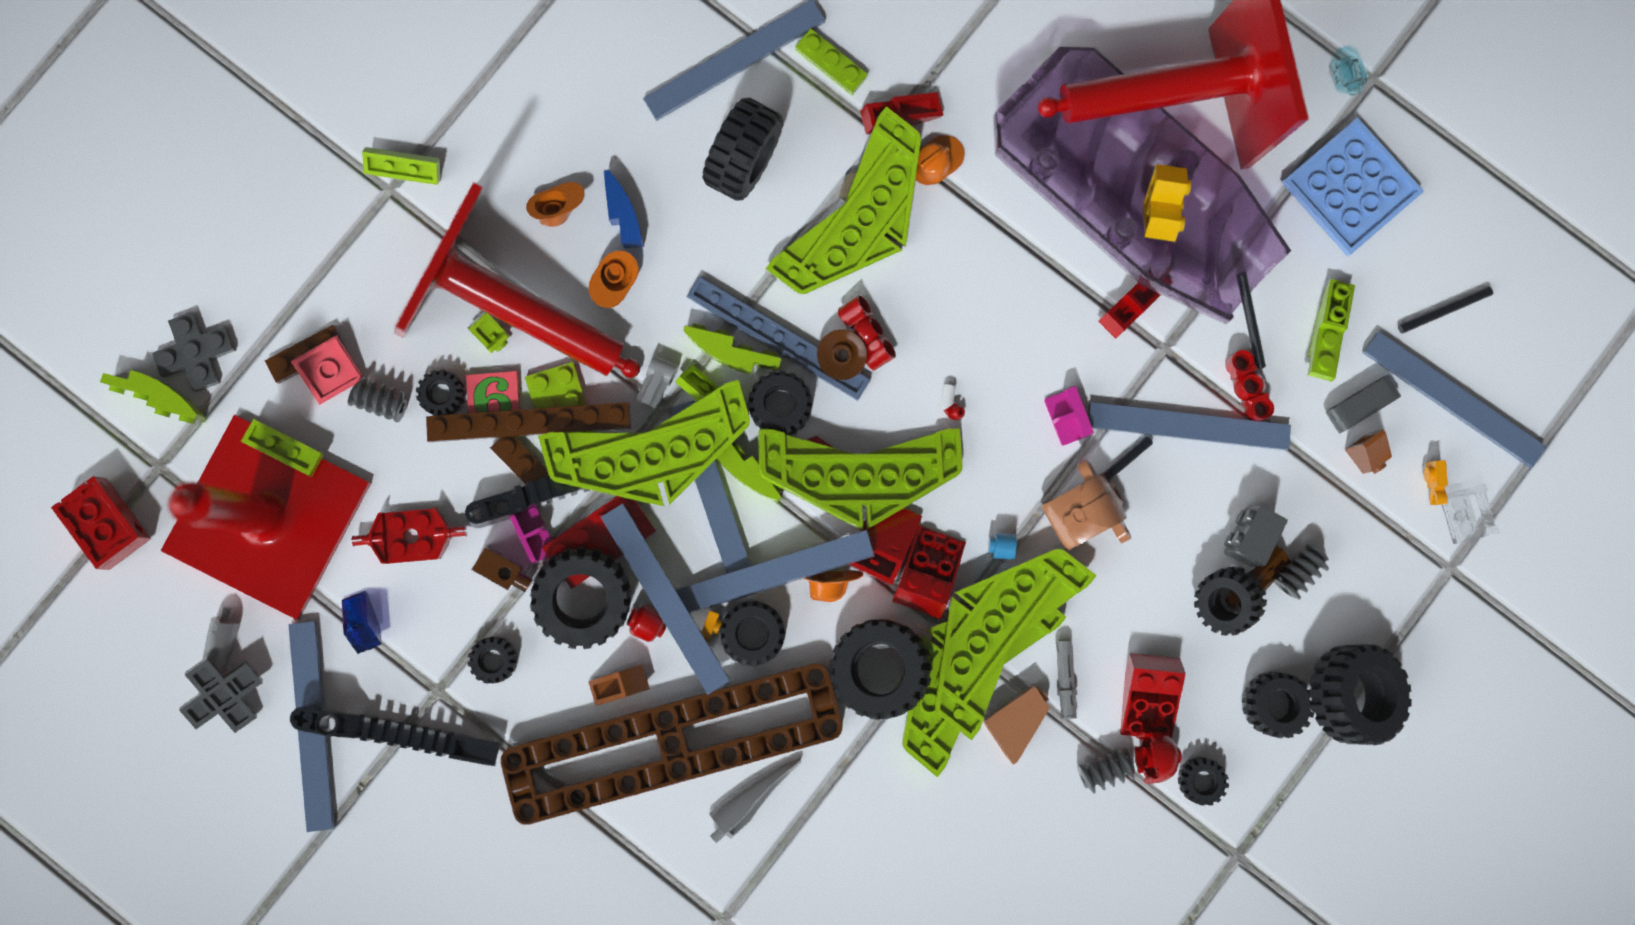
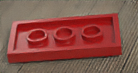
M616 496L542 546V549L549 559L555 553L559 554L566 548L577 549L579 546H587V549L594 550V547L601 549V553L605 555L609 553L614 557V560L622 555V552L601 519V516L621 504L625 505L645 539L655 533L656 529L635 500ZM583 574L572 575L566 578L565 581L573 589L590 576Z

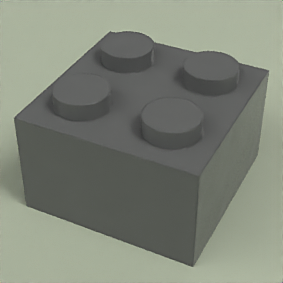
M1262 505L1246 508L1245 511L1241 510L1235 521L1238 525L1234 533L1230 532L1224 542L1226 548L1223 553L1249 567L1266 566L1288 519Z

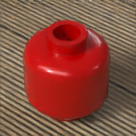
M646 604L639 606V608L634 607L626 623L629 626L631 635L646 642H652L656 637L661 638L666 629V625L663 623L657 610Z

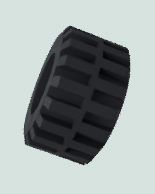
M780 370L778 373L771 371L769 375L761 376L760 380L754 383L753 389L749 393L748 406L753 422L760 429H773L784 432L785 435L797 433L799 429L805 426L812 411V396L809 387L805 385L801 377H796V374L792 372L790 374L785 373V370ZM777 390L787 391L795 399L796 405L793 413L784 418L771 416L765 407L768 395Z
M1234 566L1217 570L1199 583L1197 586L1199 590L1195 591L1194 597L1198 598L1194 602V608H1199V612L1196 614L1198 618L1203 617L1205 621L1202 624L1205 627L1210 625L1212 627L1211 631L1214 633L1221 631V635L1227 636L1231 633L1234 636L1241 632L1243 633L1260 620L1259 618L1265 613L1263 607L1267 605V599H1263L1266 591L1265 589H1260L1259 585L1262 582L1259 579L1255 581L1253 579L1255 574L1251 571L1245 574L1244 568L1239 567L1235 569ZM1222 588L1234 591L1240 598L1241 611L1239 614L1229 612L1221 604L1220 591Z
M747 601L738 604L727 613L720 627V640L724 651L732 660L745 666H758L772 660L781 650L785 639L784 624L778 612L771 606L759 601ZM748 618L760 619L768 629L766 642L756 649L743 646L738 639V628Z
M1280 672L1262 673L1258 675V679L1253 678L1250 681L1252 686L1246 687L1244 690L1248 694L1246 698L1242 697V703H1246V708H1242L1243 714L1248 715L1246 720L1249 724L1254 725L1253 728L1256 731L1283 739V737L1292 738L1294 737L1293 734L1299 735L1304 732L1302 727H1309L1311 723L1307 720L1309 717L1314 718L1315 713L1311 712L1310 704H1312V701L1306 689L1308 685L1304 681H1299V677ZM1281 689L1289 699V709L1284 717L1274 720L1268 712L1267 701L1274 691Z

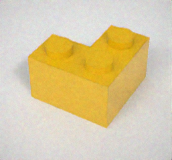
M1156 164L1143 202L1144 237L1175 242L1178 232L1183 231L1185 226V216H1182L1184 208L1183 198L1184 195H1189L1191 189V180H1188L1186 168Z

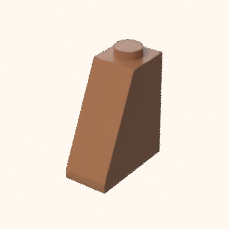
M1030 685L985 716L983 720L984 725L1013 765L1019 761L1050 708L1046 703L1049 698L1041 687L1037 689L1035 686Z

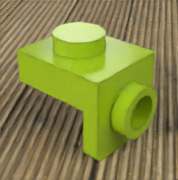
M483 312L467 327L490 353H493L495 350L497 352L502 350L507 345V339L510 337L486 312Z

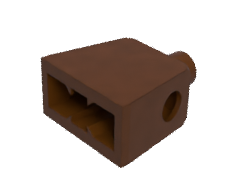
M488 545L484 548L471 569L506 590H509L510 586L513 585L519 590L526 592L533 580L520 572L523 567L522 565ZM503 567L509 569L511 575L504 577L500 574V569Z

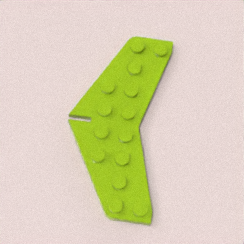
M886 106L877 117L845 204L775 256L765 269L794 292L807 294L902 251L901 248L884 235L887 233L901 245L906 246L921 143L919 132Z
M735 380L722 385L646 433L550 432L539 435L538 439L548 474L553 481L665 507L658 483L663 482L670 505L748 428L750 418L739 380Z
M960 428L941 430L928 436L867 454H854L785 435L784 432L773 429H759L758 431L759 471L765 480L860 530L863 529L862 506H865L866 530L956 478L961 473L963 467Z
M1054 549L954 592L973 608L970 611L953 597L950 598L935 700V710L938 715L970 740H973L981 728L985 712L1012 643L1073 596L1087 588L1097 575L1066 551Z
M1058 609L1046 616L1012 643L1004 664L1044 636L1053 632L1067 617ZM947 621L925 629L944 646ZM921 634L923 644L930 653L929 660L932 663V670H930L931 682L925 691L926 695L917 703L916 707L907 712L902 746L908 754L938 777L946 768L960 731L938 715L935 710L943 646L940 649L926 636Z

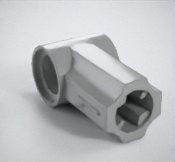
M655 355L648 366L647 377L636 400L646 406L657 409L667 386H670L673 382L679 365Z

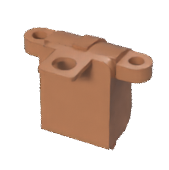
M1088 459L1077 463L1079 472L1085 482L1041 505L1066 551L1109 528H1112L1117 539L1122 544L1132 539L1124 523L1127 517L1122 507L1125 503L1113 481L1108 482L1102 473L1097 475Z

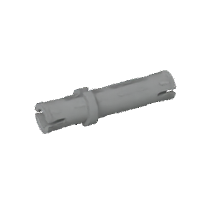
M1055 641L1059 678L1057 696L1060 697L1061 719H1076L1075 695L1078 694L1074 683L1072 641Z

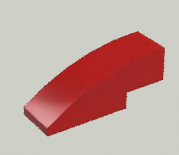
M938 92L893 97L890 101L867 103L860 110L865 134L872 133L877 117L886 106L911 126L944 116Z
M1154 267L1098 322L1116 339L1172 284Z

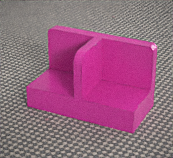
M1076 386L1044 400L1062 446L1094 434Z
M533 507L518 515H510L509 517L531 563H538L548 558L542 546L553 539L538 508L534 509Z

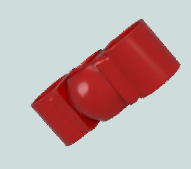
M858 295L838 308V315L846 325V328H852L851 331L856 333L865 343L867 349L866 364L871 370L875 371L896 358L893 346L887 337H882L883 330L876 319L871 318L874 314L871 312V308L863 296Z
M1239 350L1230 355L1225 361V368L1230 374V379H1235L1233 384L1234 393L1239 399L1244 401L1241 404L1245 408L1246 417L1252 421H1262L1269 418L1274 413V404L1269 399L1268 392L1264 394L1266 389L1265 379L1255 371L1258 368L1254 364L1253 355L1247 350ZM1236 357L1241 358L1243 360V369H1240L1236 366ZM1246 380L1254 385L1253 392H1249L1245 388ZM1256 403L1263 407V415L1256 413Z

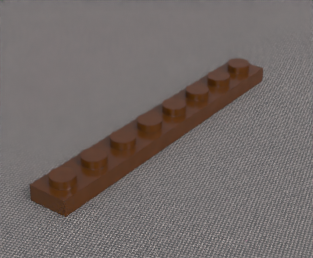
M630 403L426 416L427 442L532 436L550 432L575 433L631 429Z

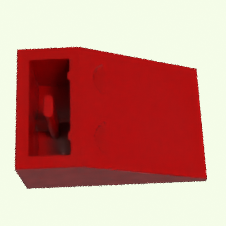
M903 508L869 528L867 531L869 532L875 556L848 564V566L888 585H893L922 516ZM866 518L863 523V529L859 532L866 530Z
M919 525L892 602L940 619L948 605L966 542Z
M1129 653L1124 680L1121 735L1137 737L1143 731H1158L1169 735L1172 739L1186 675L1180 658Z

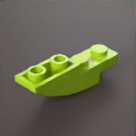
M1332 278L1329 280L1310 342L1308 357L1311 358L1308 376L1330 382L1336 379L1343 333L1348 329L1355 285Z
M691 324V327L684 325L683 331L697 348L728 368L752 376L755 366L780 371L781 358L777 357L778 354L775 352L763 350L762 353L753 352L752 347L746 345H738V348L734 347L735 339L733 336H730L731 333L728 331L716 329V332L707 331L703 325Z
M130 370L128 379L106 373L102 374L100 383L109 385V391L123 395L125 390L134 392V398L147 401L146 406L155 408L154 414L170 418L171 413L180 415L178 420L194 424L195 420L202 422L206 420V416L187 396L154 377Z
M737 443L735 445L731 444L717 458L721 465L735 479L753 492L776 502L782 500L780 493L783 490L761 476L759 459L755 460L751 456L743 461L742 458L746 455Z

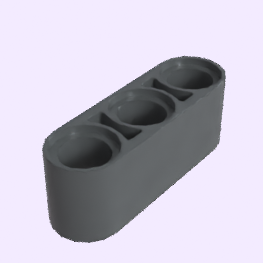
M1386 375L1335 405L1325 413L1340 434L1399 399L1401 395L1389 376Z

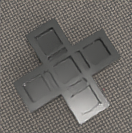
M194 312L168 320L176 344L152 353L160 376L165 378L185 370L191 388L195 392L219 384L220 380L212 360L236 351L228 328L223 326L203 334Z
M208 656L185 672L187 679L200 693L180 706L179 711L195 730L216 715H219L234 733L257 718V713L243 696L262 684L263 679L247 660L225 676Z

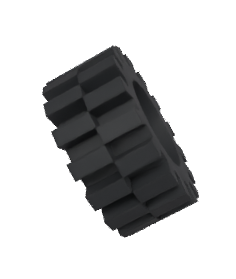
M440 369V371L432 370L431 374L426 373L423 375L425 377L423 381L419 380L420 386L419 388L416 387V392L418 393L416 399L420 402L421 408L434 416L455 414L454 411L461 409L460 405L465 402L463 396L466 395V391L463 390L464 385L457 376L449 371L446 372ZM439 384H445L450 389V396L443 403H437L432 398V390Z
M487 637L479 640L476 645L472 646V652L468 654L470 662L467 663L468 667H471V674L476 676L475 679L486 684H495L512 676V672L516 670L515 664L518 663V658L515 655L517 652L512 648L513 645L508 643L506 639L498 637ZM490 650H496L502 656V664L497 670H489L484 665V655Z
M1197 757V759H1190L1188 764L1184 763L1182 765L1184 769L1182 771L1179 770L1178 774L1181 777L1178 779V784L1181 785L1179 789L1184 793L1185 798L1201 806H1212L1214 802L1219 803L1221 801V796H1226L1227 793L1224 791L1225 788L1229 789V784L1226 783V780L1229 778L1224 773L1226 770L1218 762L1208 758ZM1206 771L1212 777V786L1207 791H1199L1194 785V778L1199 772Z

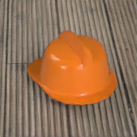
M939 135L923 145L919 150L915 180L920 184L935 185L956 171L962 165L965 157L961 142L949 135Z
M576 182L560 184L534 194L526 204V211L531 217L539 219L542 225L549 227L562 225L567 221L572 210L582 203L585 190Z
M620 250L608 253L592 274L589 281V294L598 306L612 308L619 305L635 283L639 267L636 259L630 253Z
M857 570L826 571L804 579L809 582L811 599L835 602L845 595L848 582L861 578L863 572Z

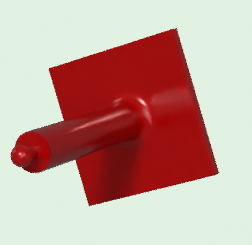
M1233 0L1208 28L1215 59L1063 84L1060 88L1059 99L1045 97L1038 103V112L1043 117L1050 118L1057 112H1061L1064 121L1070 124L1224 97L1241 170L1251 168L1309 120L1281 0Z
M473 182L394 327V334L403 338L427 293L432 289L440 288L604 376H607L612 368L616 367L621 370L625 377H636L641 370L640 364L636 359H626L620 356L624 346L623 342L458 252L455 244L456 239L471 214L483 188Z
M233 415L198 482H184L171 492L168 500L169 511L177 521L160 551L295 620H300L372 483L323 458L313 476H308L241 442L251 422Z

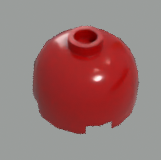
M1140 732L1136 737L1140 739V745L1134 748L1138 773H1144L1145 778L1143 782L1146 784L1167 781L1175 775L1182 760L1180 748L1176 746L1169 735L1163 732Z

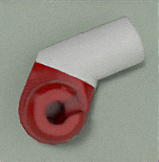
M944 384L940 403L941 409L952 420L962 419L965 415V409L960 407L954 400L956 386Z

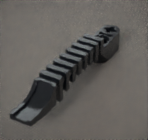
M543 477L536 482H527V485L523 487L521 485L514 486L515 489L470 503L465 509V517L472 527L483 528L510 519V515H518L528 510V508L534 507L535 509L541 507V502L546 501L549 504L553 502L554 498L558 497L561 500L567 494L571 493V496L577 495L580 490L584 492L590 490L558 483L550 477ZM500 502H507L510 507L507 512L499 513L495 510L496 505ZM475 510H479L482 513L481 519L476 520L473 517Z
M318 706L298 707L290 715L291 726L299 731L323 736L360 738L361 741L374 740L373 743L378 744L387 742V745L390 746L400 745V748L405 749L413 747L412 750L415 751L424 750V753L427 754L436 752L435 756L443 757L449 755L448 758L489 766H496L501 744L500 742L475 738L462 733L456 734L454 731H441L442 729L439 728L430 729L428 726H416L413 723L404 724L403 721H391V719L387 718L379 719L377 716H365V714L361 713L354 714ZM304 714H305L306 717H309V721H308V722H307V719H304V718H303V715H304ZM330 716L335 721L333 729H330L327 725V720Z

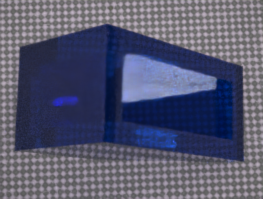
M366 590L342 599L343 634L356 653L360 654L382 645L380 625Z

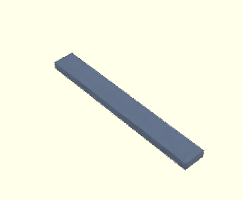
M810 0L650 93L643 100L655 120L658 121L805 35L810 28L813 30L824 24L825 18L815 2Z
M700 275L686 296L689 300L856 401L859 400L871 381V378L861 372L847 380H837L829 377L819 366L817 360L818 346Z
M1381 332L1375 333L1362 352L1527 467H1533L1547 447Z
M692 400L670 408L672 415L678 414L694 404L695 401ZM714 461L695 480L726 574L751 565L716 462Z
M1095 402L1089 403L1088 418L1092 429L1284 451L1289 450L1291 425Z
M621 504L601 516V519L707 695L731 681L625 505Z
M865 530L686 586L676 591L688 611L693 613L875 556L869 532Z
M317 621L288 624L295 707L318 706L324 708ZM304 714V715H303V718H304V719H307V722H308V721H309V717H306L305 714ZM298 730L306 832L334 829L335 820L327 736Z

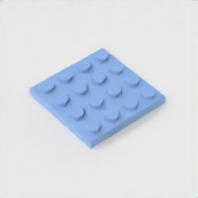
M1358 117L1281 182L1347 257L1424 192Z

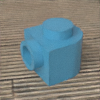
M994 533L993 538H989L988 553H992V559H1015L1016 534Z

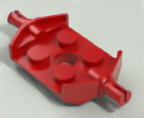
M435 507L432 509L389 513L379 512L367 535H353L351 540H362L352 542L353 547L361 545L370 546L381 564L437 560L443 557L449 540L452 537L467 536V532L464 531L467 530L466 525L449 526L444 516ZM415 529L418 533V539L415 543L410 544L406 541L405 536L409 530Z

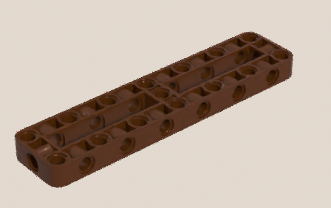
M811 663L717 689L708 695L707 693L695 695L518 744L506 749L501 755L500 762L513 815L520 824L530 825L828 742L838 738L843 727L829 673L822 664ZM813 669L821 670L823 673L822 681L812 683L808 678L809 672ZM763 683H770L773 686L774 692L771 696L764 697L759 693V686ZM804 693L808 695L813 717L810 719L773 727L754 735L741 736L719 742L700 750H689L684 731L685 726ZM717 696L722 699L723 708L721 710L715 711L711 709L709 701L712 697ZM667 710L672 713L673 721L671 724L666 725L661 722L660 713ZM828 719L834 720L837 724L836 730L832 733H826L822 729L823 722ZM617 724L622 728L623 734L621 738L611 736L610 728L612 725ZM777 733L784 734L787 738V743L782 747H777L772 742L773 736ZM653 735L657 737L662 759L659 761L629 767L603 777L575 782L545 793L536 789L532 773L534 768ZM669 736H675L679 739L680 746L678 749L672 750L667 746L666 740ZM563 738L571 741L572 749L570 752H565L561 749L560 742ZM727 747L735 749L737 752L736 759L732 761L726 760L723 757V750ZM513 752L521 756L522 761L519 766L513 765L510 761V756ZM677 761L683 762L686 765V773L682 775L676 774L673 770V764ZM630 775L634 777L636 786L632 789L626 788L623 784L624 776ZM579 789L584 792V802L579 803L574 800V790ZM528 803L534 807L533 816L529 817L524 814V804Z

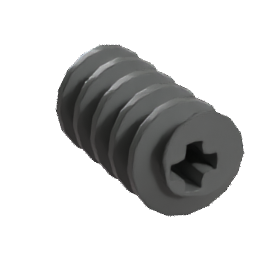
M362 377L352 387L347 401L349 406L355 405L360 410L364 408L366 412H374L377 416L384 415V418L388 420L393 418L396 423L400 422L407 407L404 391L401 390L395 396V388L391 387L388 393H386L385 384H381L376 389L377 383L372 380L369 386H367L366 377Z
M1311 543L1306 544V550L1299 552V558L1294 557L1292 559V565L1288 564L1285 566V572L1278 573V579H1273L1274 583L1283 592L1298 600L1301 599L1298 590L1305 593L1308 592L1305 586L1306 582L1315 585V581L1312 578L1313 575L1318 578L1322 577L1318 570L1319 568L1325 571L1329 570L1326 561H1329L1327 555Z
M1127 747L1124 748V754L1120 750L1114 752V757L1110 753L1105 754V762L1101 757H1096L1095 765L1091 760L1086 761L1085 768L1080 763L1077 764L1078 773L1086 789L1089 788L1093 794L1096 793V785H1099L1103 791L1106 790L1105 782L1107 781L1112 787H1115V778H1118L1122 784L1125 783V775H1128L1132 781L1135 780V766Z

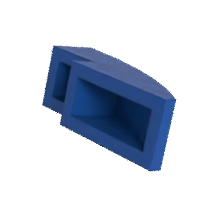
M604 170L608 218L611 225L620 226L621 243L624 249L644 247L640 225L627 194L609 170Z

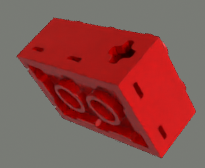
M92 476L86 481L87 483L81 484L61 499V502L54 504L51 509L94 568L110 570L151 540V537L109 480L103 477Z

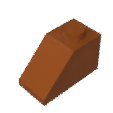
M1383 429L1362 436L1345 449L1362 474L1373 472V474L1378 473L1387 466L1385 462L1392 457L1387 434Z
M642 664L588 681L595 706L650 689Z

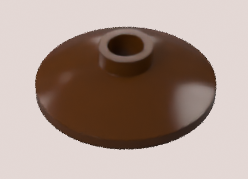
M838 329L822 338L817 349V360L820 368L829 377L837 380H847L855 377L863 370L867 361V349L863 340L856 333L850 330ZM841 349H845L848 352L847 358L840 356Z

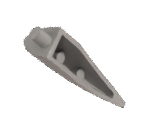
M225 606L222 607L220 617H212L210 619L202 657L203 660L208 656L222 673L233 650L240 622L231 620L233 608Z
M796 759L760 776L711 811L709 815L719 827L710 835L712 840L717 844L725 835L732 839L752 820L760 806L774 789L802 761Z

